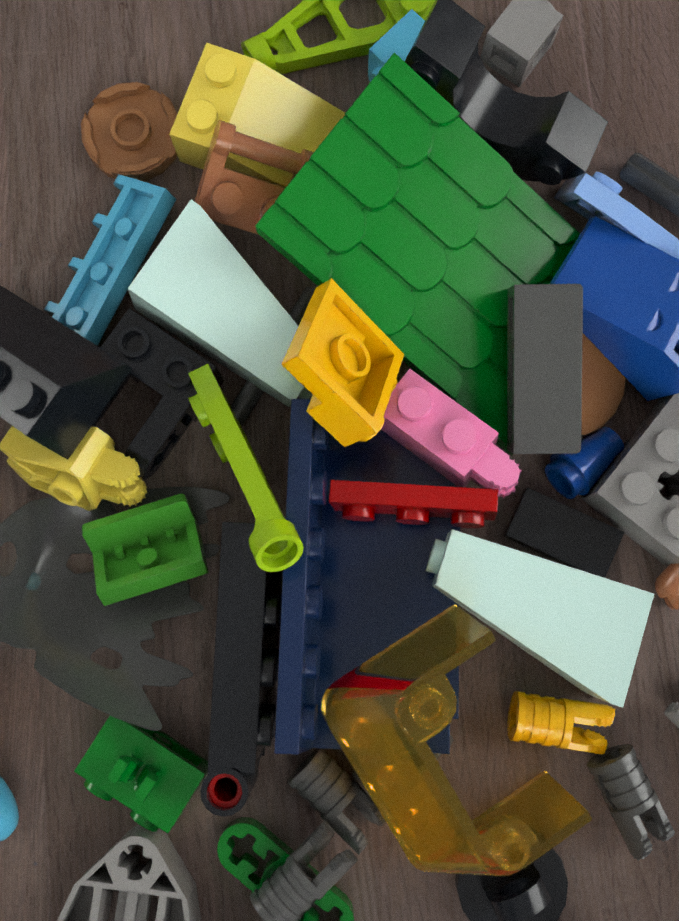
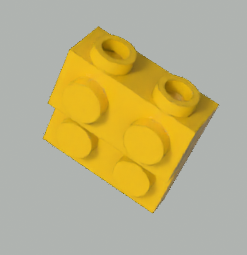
M331 278L315 288L281 365L313 394L306 412L342 446L347 447L358 441L366 442L381 430L384 424L383 416L391 393L398 382L397 375L404 353Z

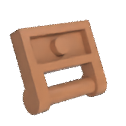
M219 120L213 133L194 202L203 208L212 221L259 235L255 225L275 203V200L286 187L224 167L229 153H233L293 173V179L303 165L309 161L314 152L303 149L301 153L277 146L237 132L235 125Z

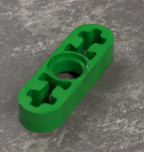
M241 817L230 822L224 829L217 846L218 858L222 866L252 892L257 888L260 889L262 883L271 877L272 873L279 866H282L286 862L285 859L294 852L262 823L250 817ZM247 833L251 834L255 838L252 849L263 860H265L268 850H272L277 854L266 864L262 877H258L253 873L259 865V861L247 852L240 858L232 853L235 842L231 838L233 835L242 839ZM309 863L307 864L316 875L320 873ZM335 885L321 900L317 899L314 902L326 912L332 910L334 906L339 908V921H354V910L350 899ZM312 907L309 911L306 910L303 913V917L299 921H319L320 914Z

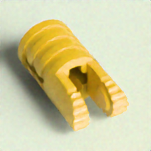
M514 691L508 711V738L510 741L539 743L542 746H555L560 749L603 755L608 744L607 740L604 739L605 736L589 729L584 730L583 728L573 726L574 723L588 726L597 725L605 728L606 726H611L615 717V709L604 704L566 698L555 699V697L551 696L541 697L538 694L530 693L528 695L525 692Z

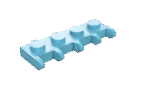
M118 174L113 185L121 192L108 216L97 213L92 221L93 225L100 230L83 260L72 257L68 265L76 274L59 304L48 301L44 308V311L51 314L52 318L95 345L99 344L176 201V198L166 188Z

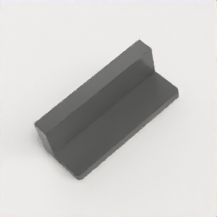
M581 284L513 285L508 288L507 450L513 454H577L581 451L583 287Z

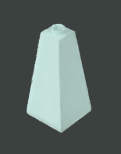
M191 199L128 287L134 309L286 406L290 407L291 399H297V397L309 399L312 393L281 365L298 328L297 323L203 208Z
M453 529L447 533L445 541L435 539L426 567V571L435 574L431 586L584 693L623 708L654 593Z

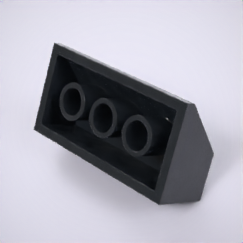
M0 285V417L27 437L68 460L132 368Z

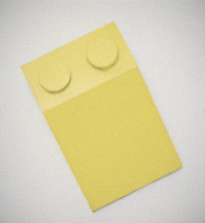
M206 42L169 135L180 162L204 169L213 133L219 120L235 125L237 132L301 153L303 149L315 152L339 120L345 116V112L260 61ZM229 153L224 166L287 187L293 176V173L233 153Z

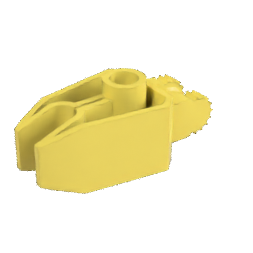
M13 426L0 442V450L9 457L6 462L29 486L52 495L64 504L78 506L91 511L97 509L101 500L104 499L116 504L123 503V506L129 505L131 507V505L137 506L139 502L142 503V499L146 498L145 494L148 493L145 481H143L142 477H138L141 474L135 458L132 459L130 455L125 457L124 453L115 451L114 440L97 427L91 426L68 460L27 437Z

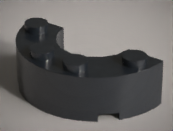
M435 0L405 63L460 113L459 117L511 165L513 172L522 180L557 185L561 180L571 179L586 173L608 121L570 91L554 97H534L516 92L500 83L485 68L478 54V41L485 26L452 0Z

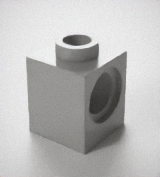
M512 0L486 34L481 54L482 62L520 87L553 45L564 15L555 10L548 0Z

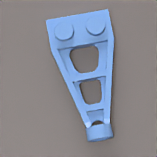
M596 171L592 177L585 173L565 180L555 195V199L589 220L596 216L637 237L646 244H650L679 259V239L630 202L619 196L623 188L605 174Z

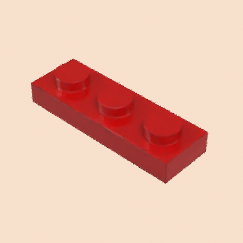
M330 480L329 503L334 511H342L343 519L351 521H374L375 513L394 514L396 515V522L403 524L425 525L429 524V517L451 518V525L455 527L483 528L485 520L495 521L498 512L499 489Z

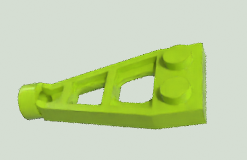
M303 0L267 31L241 42L242 51L245 56L260 61L280 74L369 55V49L411 9L423 20H426L435 0H376L386 19L381 24L361 29L349 27L339 8L345 0ZM325 15L337 38L316 47H305L297 34V30L315 17ZM271 50H275L278 55H273Z
M206 364L188 373L197 392L196 395L188 398L202 427L212 425L215 432L210 434L209 437L223 463L229 461L256 521L254 530L249 537V547L258 567L267 572L285 570L300 559L303 553V543L294 525L284 518L247 436L209 364Z

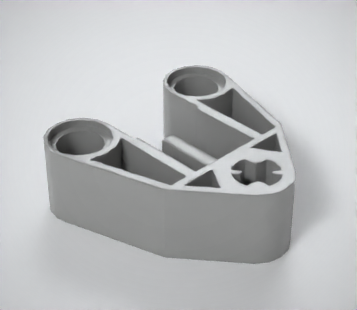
M140 825L131 828L74 884L57 920L108 921L113 890H117L119 892L114 921H148L152 895L159 896L155 921H202L196 882L167 833L160 828L157 832H153ZM136 845L142 846L143 856L150 858L146 865L139 863L138 853L131 852Z

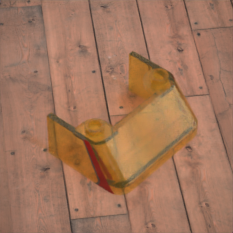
M453 604L332 683L322 697L321 712L324 721L403 852L416 869L430 873L508 876L527 867L592 821L589 812L545 770L475 819L471 820L426 741L440 733L450 724L456 712L457 699L455 692L445 674L497 640L490 629L456 604Z

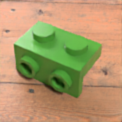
M177 494L82 525V536L93 555L96 594L104 606L209 573L200 528L185 494Z

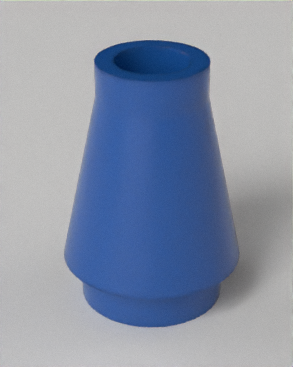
M604 426L596 433L581 440V451L579 453L552 454L550 463L545 466L546 477L554 489L568 499H574L578 494L587 495L615 457L623 451L624 443L614 430Z

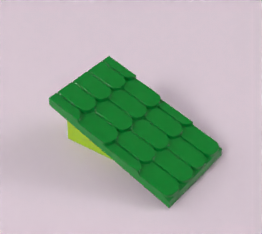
M393 53L380 69L377 76L372 79L347 110L345 116L339 120L311 155L309 161L303 165L275 200V203L255 225L256 230L263 239L317 286L332 278L404 353L403 361L409 367L499 433L497 444L512 456L513 453L507 450L508 288L513 285L550 284L580 233L513 172L511 165L459 117L460 113L396 53Z

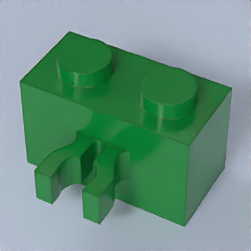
M109 716L74 772L86 779L84 786L93 795L106 801H112L113 798L131 809L130 816L137 824L153 832H157L160 828L168 834L205 778L208 771V761L161 730H148Z

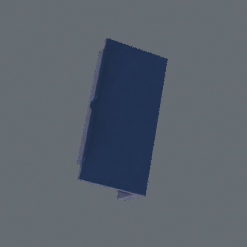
M291 399L286 520L294 525L303 543V553L294 565L283 570L274 754L299 755L312 748L450 754V719H459V605L431 586L435 574L426 571V567L435 539L445 541L448 532L452 529L460 532V527L452 526L451 518L429 517V524L425 525L403 524L396 522V515L375 513L374 521L346 520L342 518V511H334L329 503L330 480L457 486L382 430L366 442L358 441L347 447L342 446L306 412L311 399ZM361 665L360 672L406 679L418 678L405 690L369 688L327 689L332 683Z

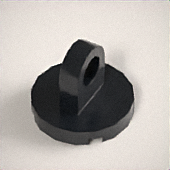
M504 823L485 828L467 843L464 849L520 868L528 865L512 875L458 867L455 885L462 910L470 921H557L566 905L568 880L561 858L545 837L528 828Z

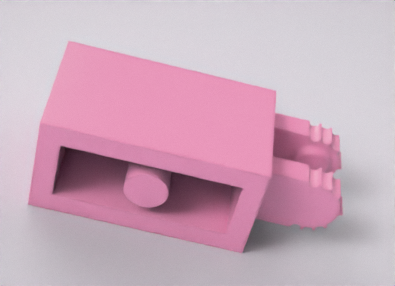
M409 369L391 393L383 416L384 424L381 430L457 487H466L472 480L481 488L499 489L498 497H503V499L512 492L515 493V486L519 483L518 479L522 470L519 469V464L515 463V459H509L510 455L496 446L499 433L413 370Z

